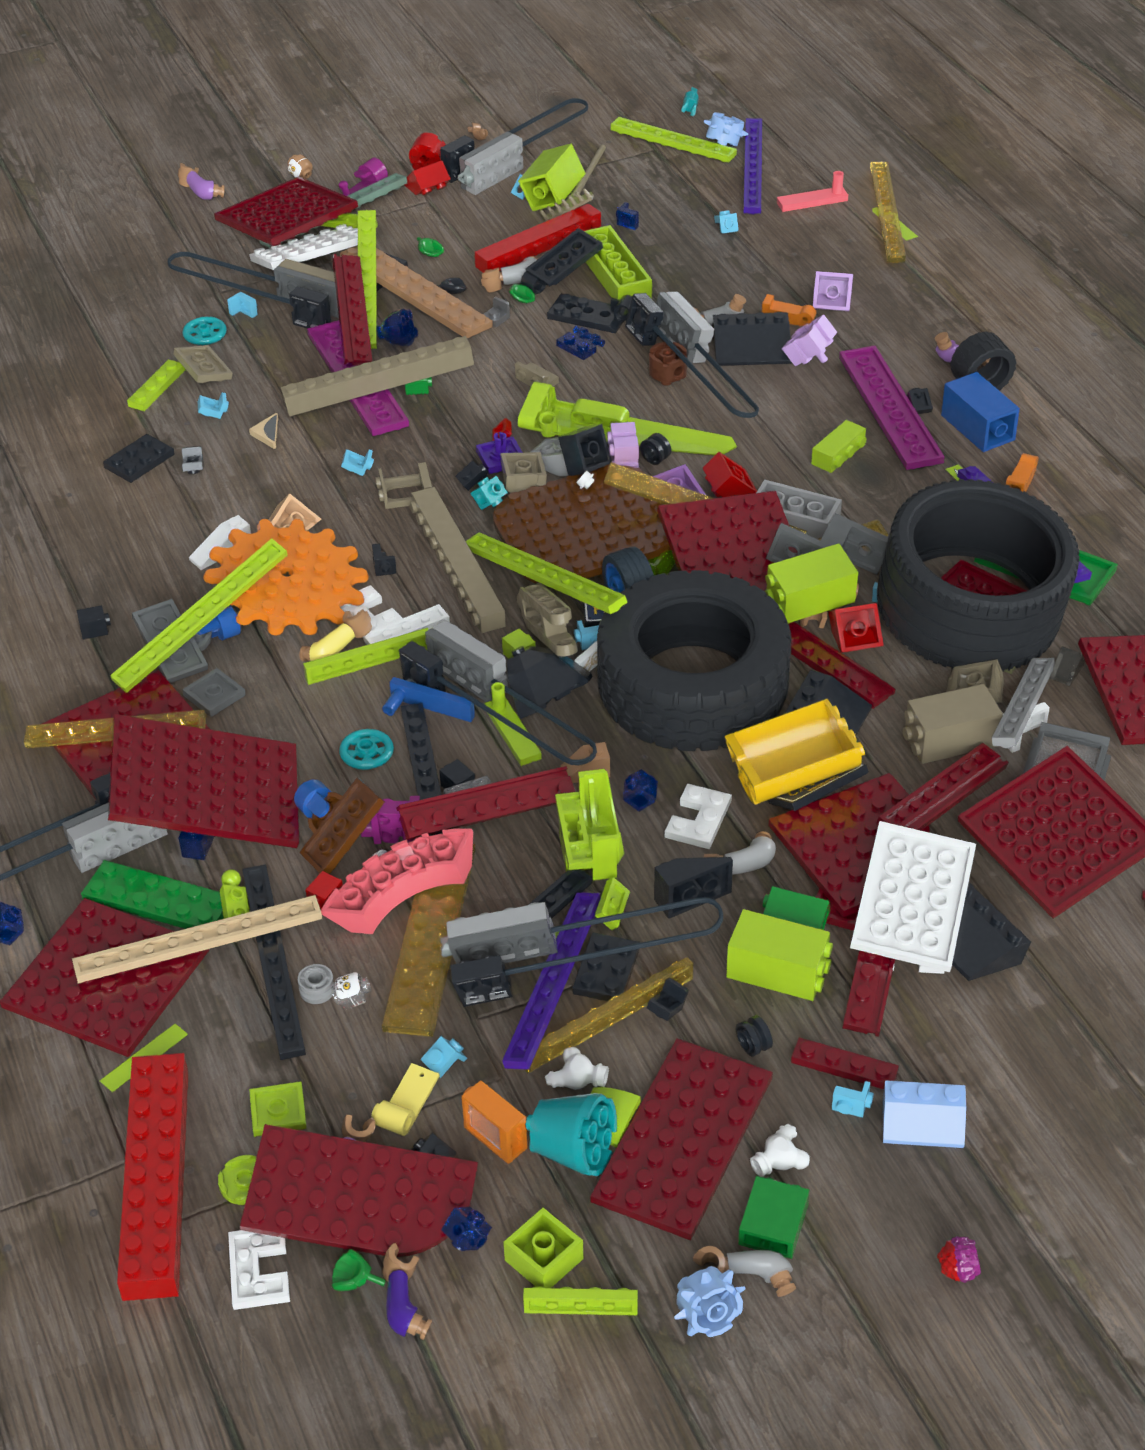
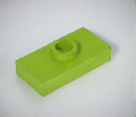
M614 877L606 881L595 913L597 918L620 914L624 911L630 891ZM621 919L604 922V924L613 930L619 926Z

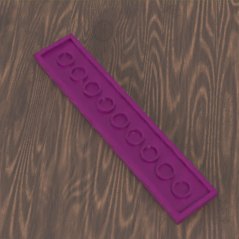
M339 320L307 329L309 338L332 373L357 366L352 365V363L344 364ZM388 389L350 399V402L372 436L382 435L383 433L400 430L409 426L408 418Z
M869 346L840 351L839 359L905 469H916L944 463L945 456L877 347Z

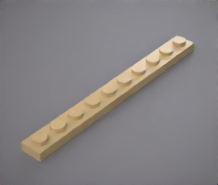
M313 895L73 958L72 961L77 981L82 983L322 919V914L316 896Z

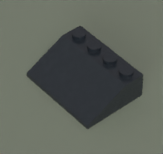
M788 312L713 315L715 359L720 366L792 364L791 360L782 350L783 346L790 340Z
M810 670L784 714L828 699L832 706H837L840 718H845L848 730L852 729L856 737L871 711L872 705L834 677Z
M968 882L952 966L968 981L1022 964L1031 941Z

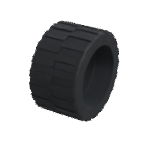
M988 331L975 333V335H971L961 342L952 355L950 362L951 372L956 379L978 372L999 391L1012 379L1017 364L1014 353L997 335ZM991 358L984 367L977 370L984 361Z

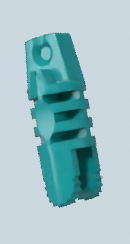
M691 87V91L685 93L681 111L690 112V115L694 116L699 96L697 94L698 89Z

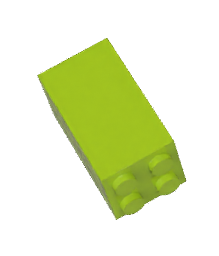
M571 143L544 150L518 182L532 211L547 208L548 206H555L554 203L560 205L562 203L561 200L566 199L586 173Z
M838 543L768 565V573L765 576L767 589L764 592L775 600L780 609H782L787 622L790 623L854 603L858 571Z
M743 909L728 944L726 978L814 1001L816 993H821L824 985L823 974H828L831 966V959H828L833 948V943L829 942L830 932Z

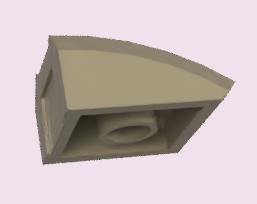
M540 452L500 454L505 489L509 493L519 492L532 486L546 485L547 474Z
M998 659L954 667L947 682L946 692L985 684L995 702L1003 703L1004 678Z

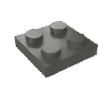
M218 668L182 689L183 696L210 717L246 695L245 689Z

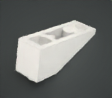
M239 515L221 523L190 555L189 560L200 570L216 563V561L211 560L209 557L211 549L215 546L223 548L234 546L228 539L230 531L232 529H240L245 533L251 534L250 524Z

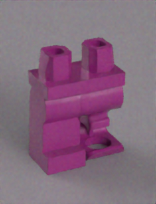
M410 796V801L383 799L385 803L361 833V837H373L374 844H382V841L385 843H397L400 837H403V841L406 840L400 821V814L396 807L401 804L418 801L420 796ZM416 838L410 839V840H407V841H408V842H411V841H414Z

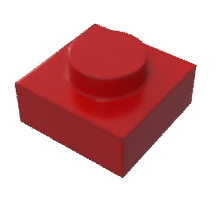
M505 418L492 429L493 441L495 433H498V438L499 432L505 433L507 438L511 436L512 425L510 420Z

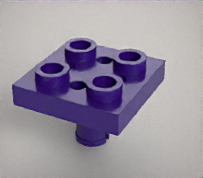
M499 432V438L498 433H495L494 441L476 445V452L484 467L489 471L488 474L502 471L501 453H523L514 437L507 438L503 432Z

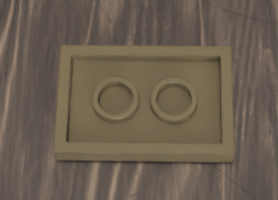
M209 345L174 348L173 355L197 383L209 381L222 382L232 379V371Z

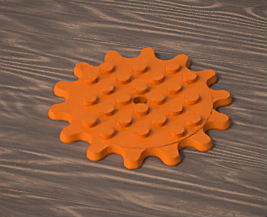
M262 519L257 525L258 532L253 534L245 533L240 529H232L228 539L234 546L229 548L215 546L209 552L210 559L220 563L221 566L208 569L203 579L209 584H219L270 539L275 540L287 550L288 555L230 604L240 609L236 616L238 624L249 625L254 620H263L267 623V630L271 635H281L284 628L288 625H297L304 634L313 635L317 633L316 623L318 620L328 619L335 624L344 623L343 615L345 612L341 609V606L345 604L359 606L365 600L363 593L352 587L356 583H365L369 578L365 569L349 565L351 561L358 558L357 549L353 546H334L332 543L335 541V533L332 529H324L319 533L313 534L305 530V525L300 519H294L287 528H276L268 519ZM289 572V575L291 576L287 577L283 576V574Z

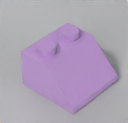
M816 271L813 307L824 310L850 311L853 274Z

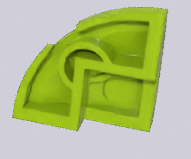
M593 1087L590 1094H603L614 1102L617 1115V1132H612L610 1145L617 1148L629 1126L632 1116L641 1103V1096L613 1088Z

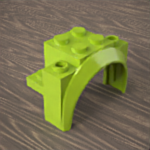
M605 769L578 772L579 792L555 794L559 817V838L565 870L567 872L568 870L591 869L593 880L617 878V864L624 856V849L615 814L608 773Z

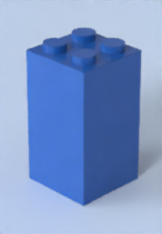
M978 372L945 383L941 416L982 452L1015 440L1020 408Z

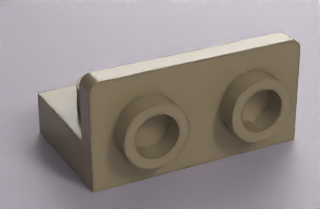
M519 361L515 363L516 379L529 386H532L534 381L551 384L552 386L559 383L558 376L532 362L527 365Z

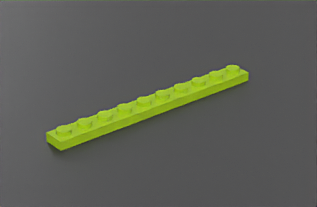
M376 210L358 211V256H360L371 349H377Z
M270 539L111 674L112 681L126 693L282 561L288 555L287 550L275 540Z

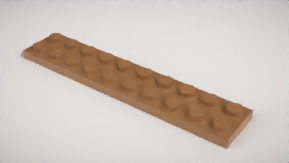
M358 245L340 252V256H358ZM376 248L377 283L462 337L470 338L492 328L493 321L484 314L476 311L471 306H468Z

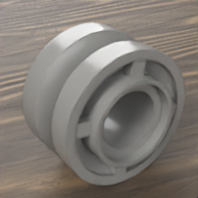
M312 964L300 971L298 985L300 996L304 1001L310 1004H321L333 996L335 991L333 974L327 966Z

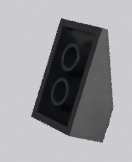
M731 857L676 858L654 867L655 902L660 906L704 897L715 900L732 893L733 859ZM706 903L664 910L663 912L670 919Z

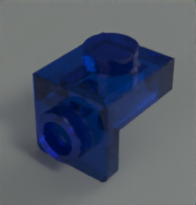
M624 202L616 211L617 225L636 230L639 227V212L629 209V203Z

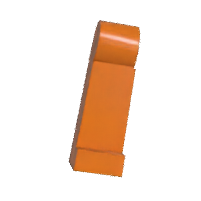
M767 294L762 303V313L788 312L789 324L804 326L810 324L816 316V310L813 306H799L775 301L774 295Z
M1023 453L1012 475L1008 476L1006 485L1026 492L1035 475L1039 457Z

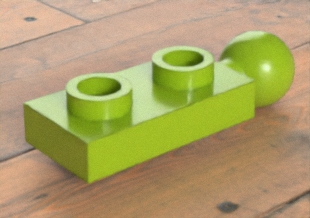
M233 869L225 871L221 877L223 885L220 889L224 919L250 912L246 887L238 886L241 881L240 874Z

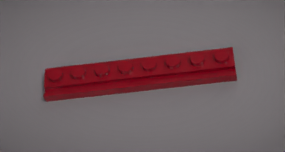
M333 254L332 260L344 364L352 363V365L358 366L363 363L372 362L360 256H337Z
M788 623L791 631V654L817 672L834 677L870 703L872 709L887 700L889 696L895 694L896 689L861 665L797 623Z
M982 743L880 815L876 824L879 825L881 821L921 831L1005 770L1009 762L1007 760L1002 761L998 753Z
M567 766L401 804L396 809L400 814L405 837L407 840L422 837V834L425 833L431 835L442 832V830L456 829L555 805V794L575 792L571 777L567 773L568 768Z
M859 950L843 1029L864 1034L873 1033L879 1037L895 959Z

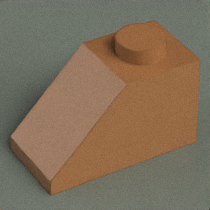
M605 742L595 743L597 753L591 762L579 766L570 765L565 762L561 765V767L567 766V773L571 777L572 783H578V772L605 769L608 773V778L610 777V756ZM583 745L569 758L575 760L584 759L592 754L593 748L590 745Z

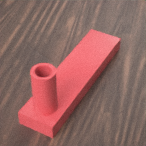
M842 171L833 172L832 188L777 197V204L781 211L785 212L848 201V194L843 188L844 173Z

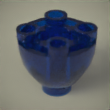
M403 308L390 313L383 320L382 324L377 325L376 331L379 339H385L397 346L412 345L414 338L418 337V330L414 327L412 320V311Z

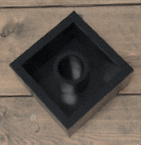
M602 424L584 426L558 437L568 476L584 474L586 471L591 472L612 463Z

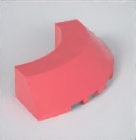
M448 829L442 830L443 834L432 836L425 833L414 841L408 842L406 839L390 846L392 850L379 857L377 854L362 863L363 868L353 874H349L346 877V883L339 890L335 888L321 909V914L352 933L373 934L382 919L407 898L437 886L464 884L472 867L473 830Z

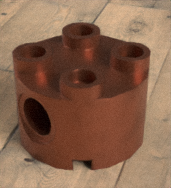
M665 342L657 343L650 349L649 375L653 379L660 381L662 385L668 386L672 382L686 378L687 365ZM673 342V344L687 358V350L685 349V347L679 343Z

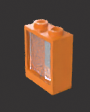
M481 1080L465 1090L462 1095L464 1128L507 1164L511 1163L527 1149L526 1116Z

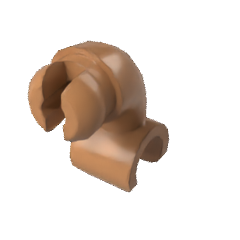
M472 122L473 127H468V132H471L477 140L486 139L488 131L483 128L481 129L480 124Z

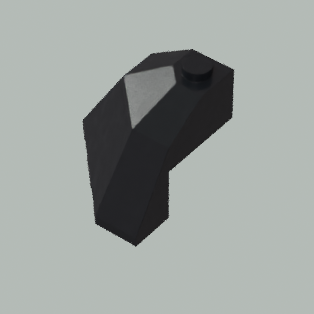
M521 646L511 651L512 655L507 659L510 688L542 709L547 707L546 705L552 698L558 701L570 694L571 690L587 684L593 677L591 672L567 656H557L549 648L530 646L524 649ZM513 697L520 719L537 713V711Z

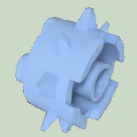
M715 112L711 119L704 120V123L709 125L706 137L717 139V143L726 146L728 143L737 146L740 137L748 135L743 130L744 122L732 116L730 118L724 116L723 113Z
M710 1266L680 1280L677 1285L679 1290L677 1305L680 1312L674 1318L675 1320L686 1318L689 1322L687 1335L693 1336L700 1332L705 1333L708 1337L721 1335L732 1328L733 1324L731 1321L742 1313L743 1300L740 1293L745 1290V1286L734 1287L732 1285V1270L729 1269L721 1273L718 1268Z

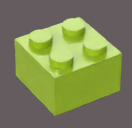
M542 1208L504 1241L505 1261L535 1287L552 1288L584 1259L583 1240L545 1208Z

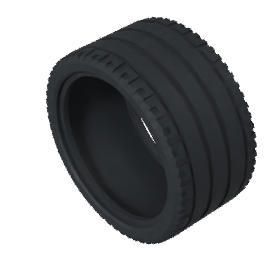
M959 479V481L950 480V482L943 481L941 484L935 483L933 486H927L925 489L919 490L918 493H914L911 497L907 498L906 502H903L901 507H899L890 528L877 586V604L885 625L890 628L889 631L895 634L897 640H901L903 645L908 646L909 650L915 651L918 656L922 655L926 660H932L935 664H942L943 667L948 666L953 669L956 666L998 659L1002 672L1007 669L1010 671L1014 666L1020 668L1021 665L1029 664L1031 659L1039 658L1042 653H1045L1054 641L1060 629L1077 576L1079 549L1078 543L1075 542L1076 538L1072 535V530L1068 528L1069 525L1064 522L1061 516H1058L1056 511L1051 509L1052 507L1045 505L1042 500L1036 499L1037 497L1033 495H1028L1025 491H1019L1018 488H1011L1010 485L1005 486L998 482L996 484L988 480L985 482L979 479L977 481L973 479ZM943 556H969L987 560L1016 575L1029 590L1003 596L969 592L942 580L923 562Z

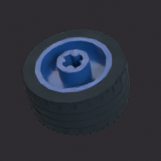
M629 547L606 555L602 561L605 587L619 593L627 588L630 589L631 585L645 579L648 581L649 577L654 576L646 556L637 547Z

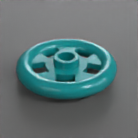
M199 317L189 321L184 326L182 334L189 343L209 345L221 340L226 334L227 327L218 318Z
M361 729L350 733L343 739L340 744L339 754L348 766L360 770H369L385 764L393 754L394 745L391 738L382 731ZM382 742L384 746L378 748L377 743ZM355 745V750H348L349 746ZM376 754L380 755L379 757L372 759V757H374ZM356 756H358V757L363 758V759H362V760H357V759H354V758H355Z

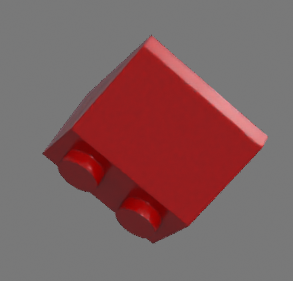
M439 161L412 171L406 177L407 184H404V186L415 195L421 193L426 195L431 193L432 189L437 188V190L445 188L451 179L443 161Z
M718 452L703 467L706 474L705 479L711 484V491L717 497H730L757 492L746 469L721 452Z
M877 603L829 611L832 634L841 653L884 646Z

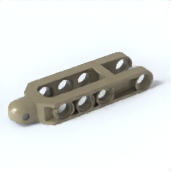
M541 583L525 588L520 587L516 601L521 609L527 629L557 656L575 654L578 651L576 641L567 632L566 623H569L568 621L572 618L570 607Z

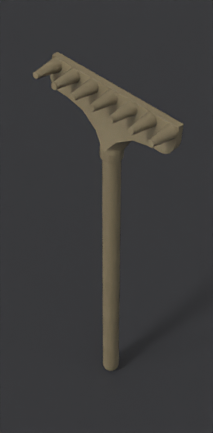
M605 145L599 146L585 171L586 174L579 181L573 193L568 196L569 198L566 201L562 199L563 204L561 206L554 203L555 210L548 206V214L540 210L544 222L593 200L594 194L588 192L584 186L606 149ZM583 190L585 194L581 196L580 193Z

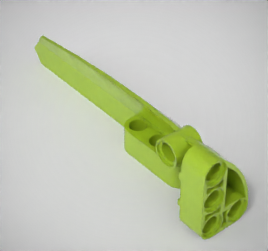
M536 381L533 382L518 417L519 428L539 431L544 437L549 438L555 435L567 434L584 426L602 424L607 441V432L611 431V423L635 422L639 448L641 442L653 433L662 434L669 441L673 452L715 456L718 452L725 454L737 448L736 443L730 436L632 418L629 411L623 406L587 399H578L576 403L559 401L556 399L555 387L551 384Z

